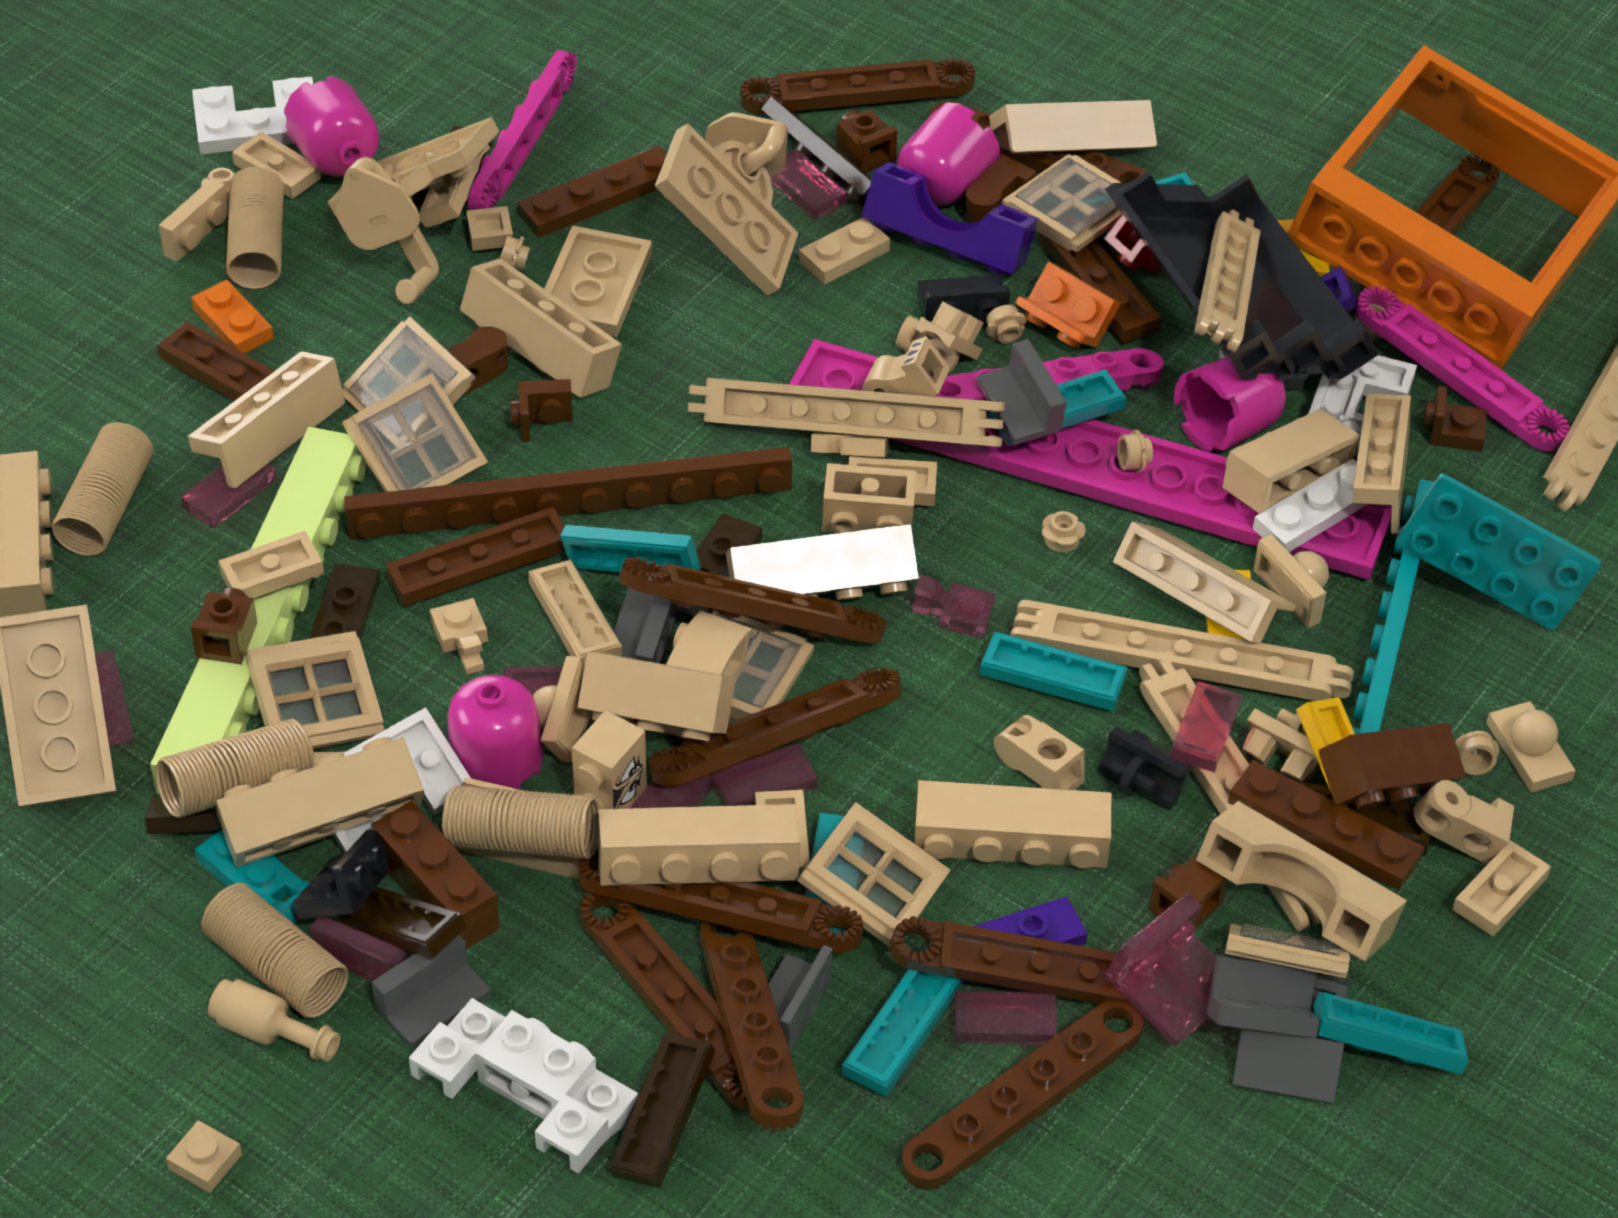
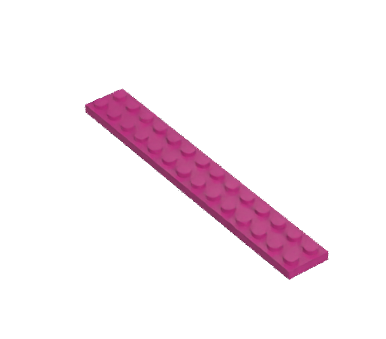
M814 339L789 384L862 390V386L875 360L879 357ZM1090 419L1062 428V431L1009 446L997 429L985 428V436L994 435L1002 438L1001 447L890 437V439L1252 546L1258 547V541L1262 539L1253 530L1254 518L1259 513L1222 488L1226 471V457L1141 433L1144 438L1151 440L1153 447L1152 462L1146 464L1145 469L1140 473H1136L1133 470H1123L1118 461V440L1121 435L1131 434L1133 430ZM1368 504L1289 553L1293 556L1298 552L1313 551L1325 559L1328 568L1370 580L1391 525L1392 505Z

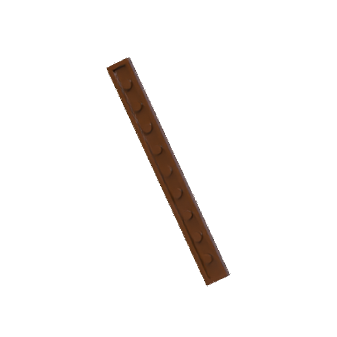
M783 447L344 496L349 540L506 523L550 507H554L558 516L792 490V457L790 448Z

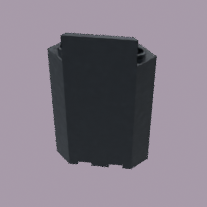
M1149 171L1129 183H1113L1105 188L1196 317L1198 315L1215 225L1223 211L1229 214L1230 210L1233 209L1239 213L1238 219L1244 221L1246 217L1254 220L1253 227L1261 231L1243 339L1236 352L1226 348L1227 341L1224 339L1217 344L1241 379H1256L1258 374H1275L1278 379H1307L1309 374H1325L1328 379H1343L1379 355L1367 330L1359 320L1354 322L1260 199L1247 174L1227 185L1212 197H1207L1198 185L1156 184Z

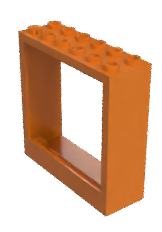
M1424 45L1311 182L1287 234L1295 244L1324 262L1329 263L1332 267L1338 268L1341 266L1350 278L1369 289V287L1373 286L1376 289L1379 286L1383 291L1386 288L1388 293L1393 292L1395 294L1394 297H1398L1402 303L1412 305L1502 370L1604 230L1618 206V161ZM1400 109L1579 217L1532 282L1519 276L1350 172Z

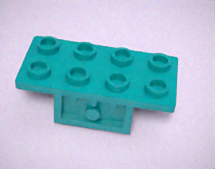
M1446 474L1439 475L1396 540V544L1550 630L1556 629L1601 566L1600 559Z

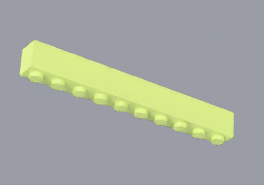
M314 427L307 428L251 549L306 531L322 562L324 561L323 554L327 545L332 546L336 540L338 520L342 513H346L344 496L353 495L352 489L356 481L361 482L366 471L367 463L349 434ZM312 578L254 598L258 623L248 649L291 641L294 628L293 621L297 612H303L307 605L308 587ZM213 638V640L229 642V640L226 638ZM246 654L242 665L199 659L150 763L156 794H160L156 781V765L160 758L247 732L246 725L250 716L257 715L260 708L247 666ZM276 671L269 672L271 680L274 678Z

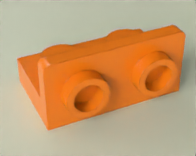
M1049 261L1029 297L1018 296L1015 304L1027 310L1024 315L1028 321L1044 329L1050 324L1060 330L1056 336L1058 339L1079 349L1082 343L1097 348L1121 305L1119 301Z

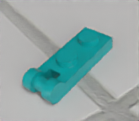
M222 830L195 849L197 861L226 886L236 883L246 884L266 900L267 903L283 914L284 917L293 922L294 925L297 923L296 917L298 915L294 900L309 885V881H302L274 856L236 868ZM286 896L290 897L285 902L280 901Z

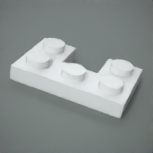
M312 77L272 81L276 107L254 108L243 111H236L232 85L192 90L200 155L234 151L260 132L283 145L294 144L286 132L284 108L290 95L303 83L313 84Z
M1378 355L1343 379H1328L1325 374H1322L1309 414L1322 409L1360 434L1354 456L1358 458L1364 414L1357 413L1362 396H1366L1367 393L1409 395L1417 365Z
M426 707L344 752V755L348 756L363 751L364 745L378 738L389 737L393 741L404 737L424 788L423 799L433 815L444 809L446 797L453 786L462 785L466 777L471 778ZM377 820L333 834L343 853L345 854L365 831L372 830L371 824Z

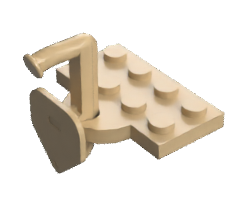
M731 112L708 126L705 133V141L689 124H686L677 129L655 187L767 296L778 291L798 236V232L771 206L773 190L770 178L781 173L786 165L787 126L780 121Z
M492 117L379 161L368 157L356 160L346 170L342 188L328 201L347 237L355 246L364 250H373L397 240L399 241L416 271L410 279H403L396 285V296L404 304L415 302L417 297L428 288L439 274L438 262L418 227L420 224L419 212L410 196L434 185L441 179L440 176L450 173L452 177H458L474 167L472 161L490 149L488 143L499 132Z

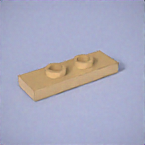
M483 155L472 161L474 167L458 177H452L448 173L440 176L441 179L430 186L419 213L420 221L426 228L460 216L474 177L479 170V164Z
M571 560L528 571L529 584L570 656L581 657L585 662L587 651L622 657L621 643Z

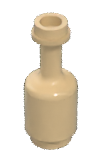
M224 979L217 985L210 998L208 1015L216 1019L218 1026L261 1045H269L281 1036L309 1048L312 1059H321L328 1062L334 1057L340 1044L341 1036L333 1031L332 1027L324 1025L320 1030H317L289 1018V1006L285 999L243 980L237 979L232 982Z

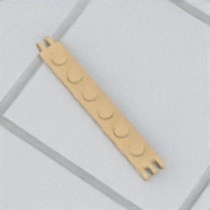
M1231 209L1229 214L1223 211L1215 225L1194 332L1202 336L1205 333L1211 336L1210 340L1217 344L1224 339L1227 341L1226 348L1236 352L1243 339L1261 230L1253 227L1254 220L1246 217L1244 221L1238 219L1239 213Z
M1618 344L1543 476L1549 482L1544 495L1548 499L1553 500L1561 492L1562 496L1557 506L1563 512L1567 511L1573 504L1576 506L1580 505L1587 498L1618 441Z
M707 378L706 386L689 385V394L705 395V403L688 402V411L704 413L705 422L1002 446V438L994 435L985 436V428L1003 429L1004 420L988 419L986 416L987 410L992 412L1004 411L1005 402Z
M1021 600L1018 603L1017 615L1013 623L1014 628L1010 635L1102 661L1136 668L1150 663L1157 671L1158 661H1170L1175 670L1184 668L1191 678L1314 701L1330 699L1331 697H1349L1354 670L1351 667L1336 664V659L1330 655L1265 643L1259 644L1244 639L1031 600Z
M1158 661L1157 672L1150 663L1140 666L1139 673L1143 682H1140L1142 696L1180 754L1190 759V769L1219 813L1222 814L1232 806L1228 803L1230 790L1249 766L1248 762L1184 668L1175 670L1170 661ZM1267 885L1297 931L1309 928V918L1315 925L1322 923L1317 913L1302 899L1283 889Z

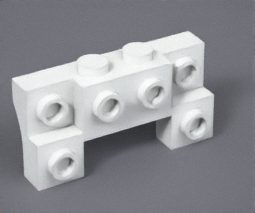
M473 998L470 999L448 1026L439 1022L409 1057L411 1076L420 1080L426 1072L443 1082L444 1095L451 1099L477 1070L478 1082L544 1119L535 1130L536 1148L545 1153L552 1145L568 1154L570 1169L578 1174L612 1135L626 1127L638 1099L636 1091L597 1070L596 1058L580 1043L567 1042L553 1034L544 1023L535 1018L527 1019L513 1010L504 1017Z

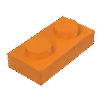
M228 280L220 282L191 297L192 309L224 343L240 352L246 353L274 339L272 326Z

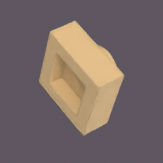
M507 206L466 211L472 251L504 247L507 236L513 237Z
M198 1120L166 1157V1162L170 1171L211 1193L241 1157L242 1152L240 1143Z

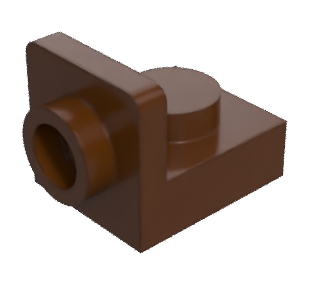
M571 379L518 382L519 400H510L512 426H521L522 442L531 441L530 424L573 421Z
M1438 386L1435 401L1427 400L1424 412L1423 426L1431 427L1430 445L1482 452L1485 441L1486 409L1446 404L1447 387Z

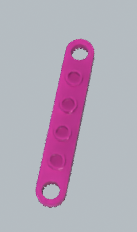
M557 50L539 79L532 81L527 98L522 105L516 106L508 128L501 130L496 147L491 155H486L482 161L480 172L470 189L468 210L495 207L494 203L497 204L498 200L501 201L563 101V92H567L570 89V85L573 84L572 78H575V75L572 72L577 70V67H575L577 65L575 53Z
M1372 286L1369 289H1363L1359 294L1355 314L1363 324L1477 407L1486 409L1488 415L1532 447L1547 452L1559 449L1570 428V425H1567L1568 420L1563 419L1564 416L1562 414L1558 415L1556 410L1553 409L1552 411L1546 407L1541 398L1412 305L1402 303L1398 297H1394L1395 294L1393 292L1388 293V289L1385 288L1383 291L1379 286L1376 289ZM1377 304L1382 306L1385 310L1383 311V313L1380 310L1378 311V313H1375L1376 309H1373V311H1371L1372 307H1368V305ZM1540 425L1546 426L1552 429L1555 433H1553L1552 436L1551 433H1548L1547 436H1545L1546 432L1543 431L1541 434V429H1537V427Z
M1135 348L1114 352H1097L1094 355L1073 358L1061 357L1056 360L1043 362L1056 385L1106 369L1121 390L1131 389L1132 385L1141 384V386H1146L1147 383L1149 386H1152L1153 383L1157 384L1162 376L1164 361L1160 355L1153 351ZM1002 368L980 369L977 372L946 376L939 394L934 396L987 401L976 382L977 376Z

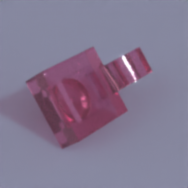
M920 575L915 587L914 594L916 596L911 611L941 616L939 627L983 639L994 608L996 594L952 582L948 592L944 591L942 585L935 579Z

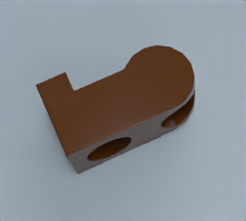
M1002 154L966 189L967 208L964 213L965 222L973 223L983 220L990 211L1002 204L1004 198L1036 177V171Z
M485 326L478 328L472 332L469 339L447 349L453 357L475 376L470 383L471 386L461 397L492 381L495 377L504 373L509 366L507 336L504 331L496 327ZM431 368L427 370V376L433 373L441 388L447 384Z

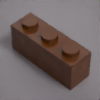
M1449 723L1352 734L1318 750L1335 805L1356 803L1357 809H1366L1385 802V798L1389 799L1390 805L1401 804L1417 798L1418 794H1421L1423 797L1441 780L1457 782L1466 778Z
M412 800L371 824L372 830L377 831L380 844L384 845L388 852L389 876L408 897L461 913L467 927L459 935L465 940L466 949L500 929L497 893Z

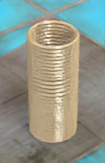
M247 167L239 170L230 182L226 270L227 275L236 284L250 289H258L272 285L281 274L284 186L279 175L272 170L263 167Z
M120 422L108 423L101 428L51 526L53 535L68 550L87 556L99 555L105 551L154 453L152 442L140 429Z
M292 718L160 758L156 765V781L162 801L169 813L176 818L186 817V815L195 814V812L216 807V800L223 798V794L233 787L249 784L251 788L269 783L273 775L283 770L295 768L298 772L313 768L315 763L314 752L306 730L298 721Z
M455 785L450 789L444 804L442 818L443 835L454 847L461 849L473 848L475 850L483 849L484 851L487 849L488 851L498 850L506 853L509 851L511 853L543 854L545 856L576 857L588 860L594 855L598 846V809H600V805L594 796L590 797L588 795L580 796L578 794L576 796L574 794L566 795L565 793L552 794L551 792L516 791L515 789L511 791L504 788L500 790L499 788Z
M236 883L227 886L208 904L201 920L202 932L239 964L244 966L258 980H261L276 995L285 999L304 1018H314L323 1014L339 999L348 981V969L346 966L311 939L310 936H307L298 926L284 917L283 914L267 903L266 900L246 884Z

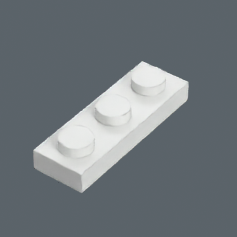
M1352 458L1258 514L1254 518L1253 530L1262 538L1272 534L1290 552L1368 504L1353 503V487L1357 461Z

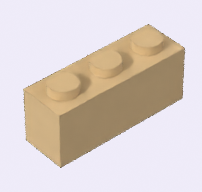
M1318 409L1231 450L1225 463L1226 471L1222 488L1260 514L1352 458L1354 459L1360 434L1324 410Z
M587 651L578 708L592 710V720H597L607 710L620 718L624 716L638 719L637 727L644 730L664 733L667 724L683 727L682 737L709 741L711 733H727L736 677Z

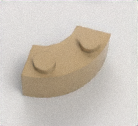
M700 611L689 624L683 622L678 627L673 640L674 649L666 665L737 678L744 667L752 628ZM666 724L665 732L689 739L681 736L683 727Z

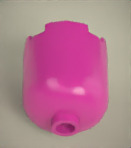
M333 76L326 77L327 81H319L312 85L305 82L290 95L284 108L286 132L305 158L318 171L332 177H344L346 170L362 157L373 159L379 148L380 134L373 116L356 90L345 80Z
M945 103L938 110L934 111L903 145L897 158L898 166L926 176L929 195L938 207L948 206L959 200L966 194L968 186L1001 156L999 143L992 129L987 127L983 131L978 123L971 119L975 112L958 103Z
M1226 357L1181 375L1174 391V404L1176 406L1181 404L1187 421L1181 424L1183 431L1196 446L1206 452L1214 449L1226 450L1271 427L1283 413L1286 401L1285 386L1282 379H1278L1275 374H1258L1256 379H1241Z
M501 675L477 677L461 686L451 699L447 715L448 743L472 779L520 790V783L529 779L533 774H539L544 758L539 713L533 694L522 683Z

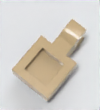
M474 598L430 609L431 624L443 653L457 650L467 675L483 671L484 663L479 652L482 651L481 643L488 642L487 628Z

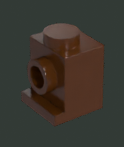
M872 109L862 113L852 110L844 114L841 120L837 122L836 147L860 169L868 173L888 162L896 161L897 129L894 126L888 127ZM873 146L876 151L869 153L870 147Z
M231 587L225 588L222 593L208 591L197 621L193 620L191 624L196 658L242 665L258 623L254 598L248 597L240 589ZM213 638H226L229 640V642L213 640Z
M1198 852L1184 866L1182 864L1174 866L1165 879L1159 876L1153 881L1149 905L1151 913L1186 938L1223 904L1228 881L1227 878L1196 860Z

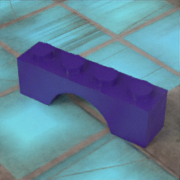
M890 162L873 172L862 213L863 218L874 221V225L881 230L903 232L911 235V240L918 244L940 246L948 249V253L957 259H974L986 264L988 270L1003 275L1013 274L1026 264L1039 220L1035 216L1003 204L990 211L983 220L978 222L964 223L953 220L943 214L932 201L925 175Z

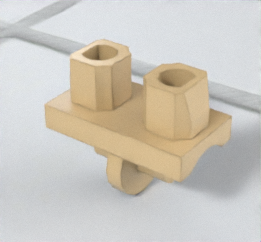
M942 302L932 322L921 317L915 327L916 330L933 337L930 341L949 365V372L957 365L959 352L977 360L983 350L981 347L973 344L983 322L945 302Z
M1254 708L1247 719L1249 734L1242 748L1243 756L1247 761L1252 762L1255 760L1266 766L1274 752L1277 751L1288 757L1280 770V774L1292 780L1309 783L1316 773L1324 776L1298 713L1295 715L1282 708L1277 718L1274 719Z

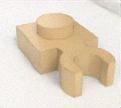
M815 431L811 438V452L841 453V455H852L854 457H885L889 453L890 437Z

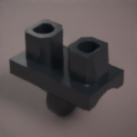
M1115 727L1109 733L1108 746L1098 770L1119 781L1118 792L1130 797L1137 791L1171 810L1177 805L1191 761L1178 752L1166 754L1153 747L1150 737L1136 729L1128 733L1119 727Z

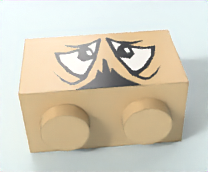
M605 710L572 747L574 795L594 796L599 802L600 809L632 808L647 791L645 730Z

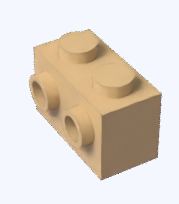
M827 463L822 532L840 534L910 524L912 530L917 471Z

